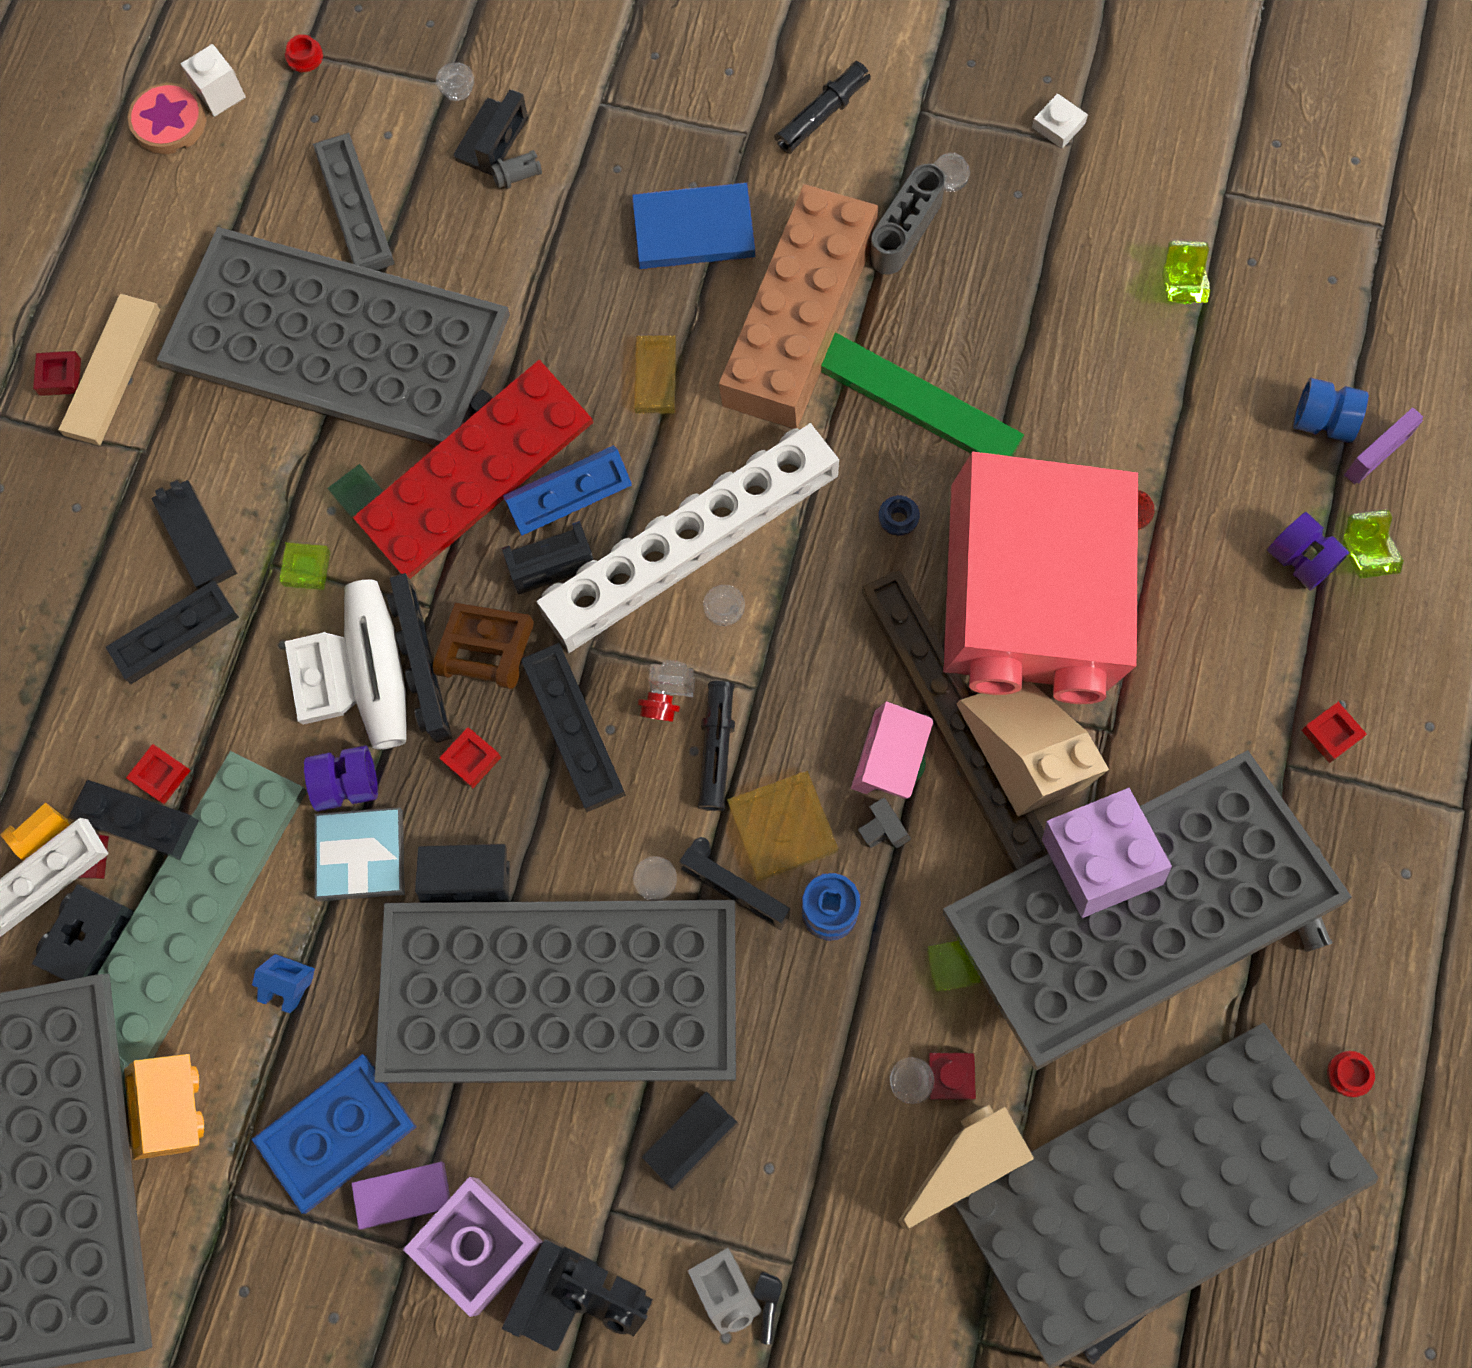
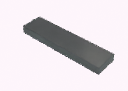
M349 132L314 143L313 146L353 264L372 270H379L394 265L395 262Z

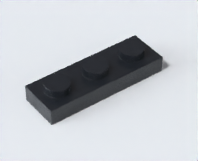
M213 580L106 646V649L124 679L128 683L133 684L233 622L239 616L220 586Z
M90 780L86 781L68 816V819L73 822L79 818L88 819L94 830L178 860L181 859L199 822L198 819L189 814Z

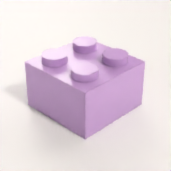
M1130 788L1046 822L1042 841L1081 918L1164 885L1172 868Z
M469 1177L403 1250L470 1317L482 1313L540 1248L543 1241L480 1179Z

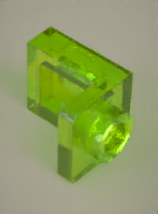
M1170 241L1168 243L1162 273L1167 301L1180 304L1208 302L1210 285L1205 267L1209 253L1207 242Z
M1389 510L1357 513L1348 517L1342 545L1350 552L1348 558L1359 579L1401 573L1404 560L1389 535L1392 515Z

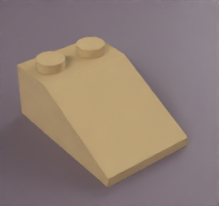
M1022 681V689L1013 694L988 695L979 693L962 699L957 703L961 714L1018 816L1084 790L1109 770L1089 733L1032 682Z
M989 1104L961 1120L964 1130L953 1137L898 1220L902 1229L911 1228L1034 1159L1005 1107L994 1113Z

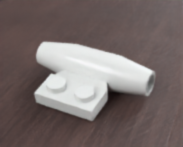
M375 580L354 581L347 584L344 588V637L323 632L285 641L298 722L304 725L343 716L347 710L357 703L372 748L389 749L398 747L406 743V688L395 628L378 582Z

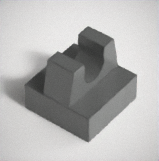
M885 797L870 806L876 818L858 829L867 845L871 848L888 838L896 848L911 840Z

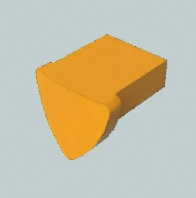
M44 803L17 829L10 825L0 836L14 854L24 861L72 823L50 805Z

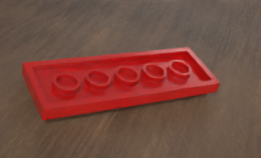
M539 359L353 518L401 574L406 573L409 579H411L504 500L503 495L517 489L594 423L593 419Z

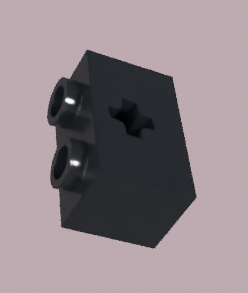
M77 884L73 892L67 894L61 902L58 911L59 917L51 931L44 934L36 947V957L32 964L66 981L97 975L135 911ZM81 931L86 933L83 941L77 939Z

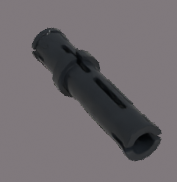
M854 61L833 82L829 80L823 86V91L774 135L775 140L779 141L777 143L784 152L791 154L839 108L843 110L849 104V99L853 94L871 80L870 74H866L868 69L861 62Z
M711 681L708 683L709 692L706 718H703L701 721V729L705 731L698 809L724 811L730 733L735 731V721L731 720L735 684L726 681ZM718 709H720V723L718 731L719 735L717 740L716 730L718 722ZM715 752H716V753H717V759H716L715 783L713 784V783H712V778H713L714 754H715Z

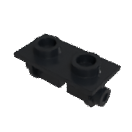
M569 1257L561 1273L562 1276L551 1295L560 1299L562 1305L576 1313L586 1312L601 1320L603 1325L610 1331L617 1334H629L634 1337L648 1317L646 1314L653 1300L645 1295L647 1290L617 1276L609 1291L602 1287L609 1271L582 1257H579L578 1261Z

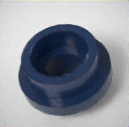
M897 495L890 497L882 503L879 509V523L889 534L895 536L907 535L918 525L920 518L919 508L913 500L906 496ZM894 513H902L906 519L902 522H897L891 516Z

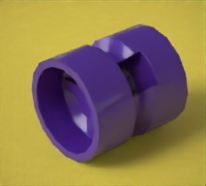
M1305 512L1273 541L1267 551L1283 566L1292 565L1294 567L1293 576L1311 591L1333 572L1350 552L1333 536L1325 538L1322 535L1324 527L1310 514ZM1313 547L1318 555L1310 561L1303 555Z
M367 745L344 749L339 757H335L329 752L305 758V783L310 802L315 811L340 807L344 799H348L352 804L373 801L378 798L376 770Z

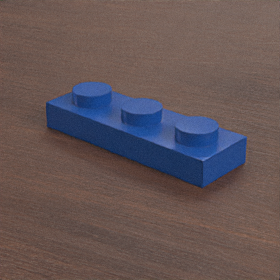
M613 445L507 493L503 497L522 536L632 486L619 451Z

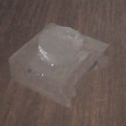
M671 660L663 661L662 665L651 664L649 674L651 692L693 697L695 686L693 668H687L686 664Z

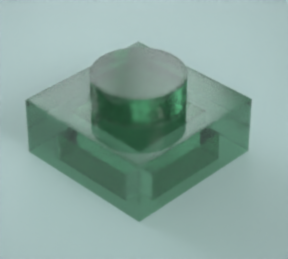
M360 464L327 488L355 523L356 521L353 517L383 492Z

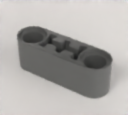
M934 164L917 166L873 231L870 264L875 271L886 275L898 272L942 205L946 178L943 170ZM921 189H930L932 191H923ZM883 247H891V248H893V249H895V250L886 251V250H883L882 248H883Z

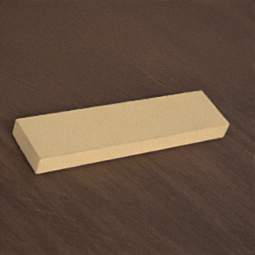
M124 294L119 295L60 425L59 431L64 436L101 445L160 312L156 303Z

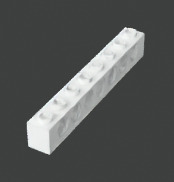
M811 423L800 430L798 428L790 430L780 439L779 444L767 452L760 450L753 454L744 467L734 473H724L704 493L690 495L682 501L679 509L667 517L662 515L653 519L646 526L645 531L633 539L625 538L619 541L611 549L610 554L599 561L592 560L579 568L576 576L564 584L559 582L547 588L542 594V598L537 600L542 616L568 653L572 652L838 477V457ZM786 464H792L798 467V470L793 473H785L779 468ZM751 486H760L765 489L759 495H752L746 492ZM721 507L732 511L726 517H717L712 512ZM686 529L698 532L696 537L688 540L678 536ZM653 551H659L664 554V557L657 562H649L644 559L648 553ZM619 573L630 576L629 580L621 585L610 582L611 578ZM583 596L596 598L594 603L588 607L582 608L575 605L577 600Z

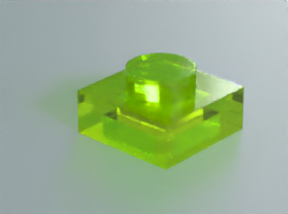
M286 543L279 579L280 583L284 587L324 590L331 553L328 547L323 545Z
M959 941L927 947L935 992L980 984V976Z

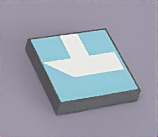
M400 807L315 814V899L317 901L405 895L403 810Z

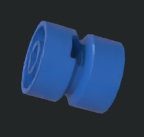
M1309 378L1296 409L1293 427L1296 430L1317 434L1323 429L1326 430L1328 438L1353 443L1366 413L1369 394L1367 391L1347 386L1336 391L1334 384L1331 382Z
M836 873L822 874L808 884L802 898V919L810 933L817 938L830 941L839 940L851 932L855 927L861 906L860 894L855 884L847 877Z

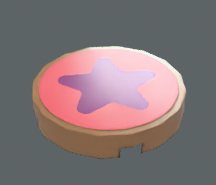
M162 83L149 87L136 97L130 106L128 122L132 134L143 148L153 153L168 155L177 153L176 149L184 145L187 149L195 144L204 131L206 115L200 99L193 90L182 84Z

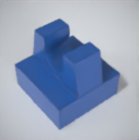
M274 954L255 970L252 986L258 988L257 1002L267 1004L276 994L283 997L282 1011L291 1013L298 1006L305 989L311 985L315 968Z

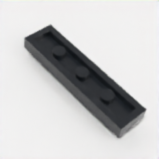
M406 573L390 577L393 592L387 594V599L393 617H399L402 630L396 632L402 654H408L411 668L406 669L405 673L412 694L418 693L421 707L415 708L418 726L422 733L427 731L436 743L453 739L438 677L433 672V657L416 588Z
M560 643L522 658V664L586 813L626 796Z

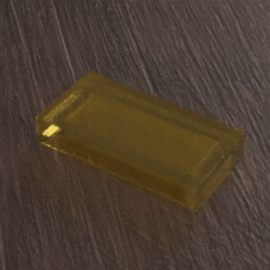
M676 335L636 336L635 413H675Z

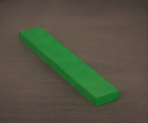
M836 332L834 333L821 365L822 373L970 454L972 452L1013 457L1025 434Z

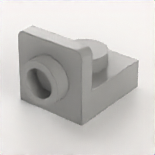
M729 1248L688 1270L711 1321L721 1335L746 1328L753 1321V1317L762 1312Z

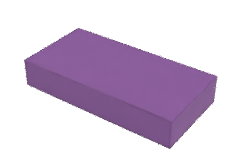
M1414 408L1410 409L1361 453L1344 475L1353 484H1359L1412 436L1423 422V416Z
M444 1162L352 1183L359 1229H367L435 1213L450 1199Z

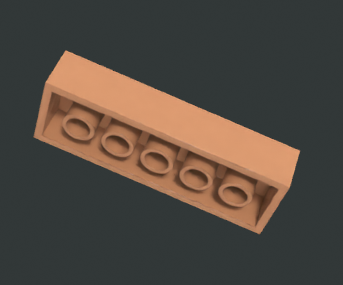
M806 184L803 185L720 379L719 388L723 407L793 429L798 428L820 375L824 357L834 333L838 331L871 250L872 233L878 225V205Z

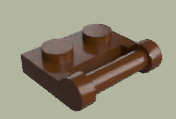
M455 603L433 661L434 674L446 678L458 675L496 682L498 687L513 689L518 682V667L534 625L533 619L528 614ZM458 649H464L502 657L499 665L458 659L456 655Z

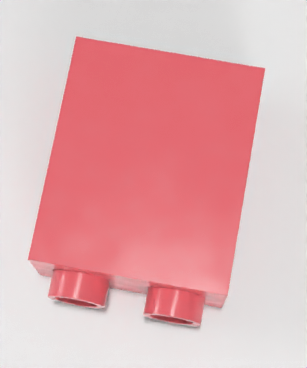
M980 452L971 453L951 485L944 673L970 675L969 688L975 692L988 695H1007L1019 692L1022 689V681L1054 685L1053 697L1064 703L1093 704L1106 699V691L1137 666L1138 472Z

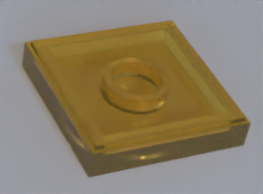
M808 770L727 800L757 882L838 853V846Z

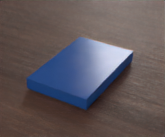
M747 183L632 194L640 269L755 257V243Z
M362 1054L251 1140L300 1212L306 1214L417 1128V1126L388 1085L375 1083V1067L368 1057Z

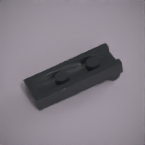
M176 479L170 483V489L165 490L161 487L155 490L156 496L151 499L196 588L199 590L213 580L219 584L238 574L189 480L180 483Z
M704 837L696 838L679 861L683 865L681 870L726 898L735 900L736 904L777 929L782 930L790 917V908L708 859L711 854L709 841Z

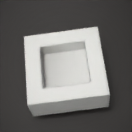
M1057 94L1034 118L1032 128L1060 148H1063L1085 125L1088 114Z

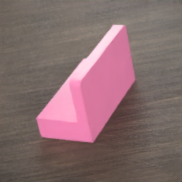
M887 701L877 708L872 718L851 789L864 794L878 789L903 799L909 798L914 788L931 731L932 718Z

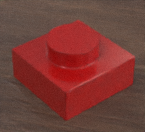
M1339 701L1301 730L1329 763L1367 735Z
M469 727L439 757L445 766L472 789L502 758L494 748Z
M152 744L126 779L165 805L191 770Z

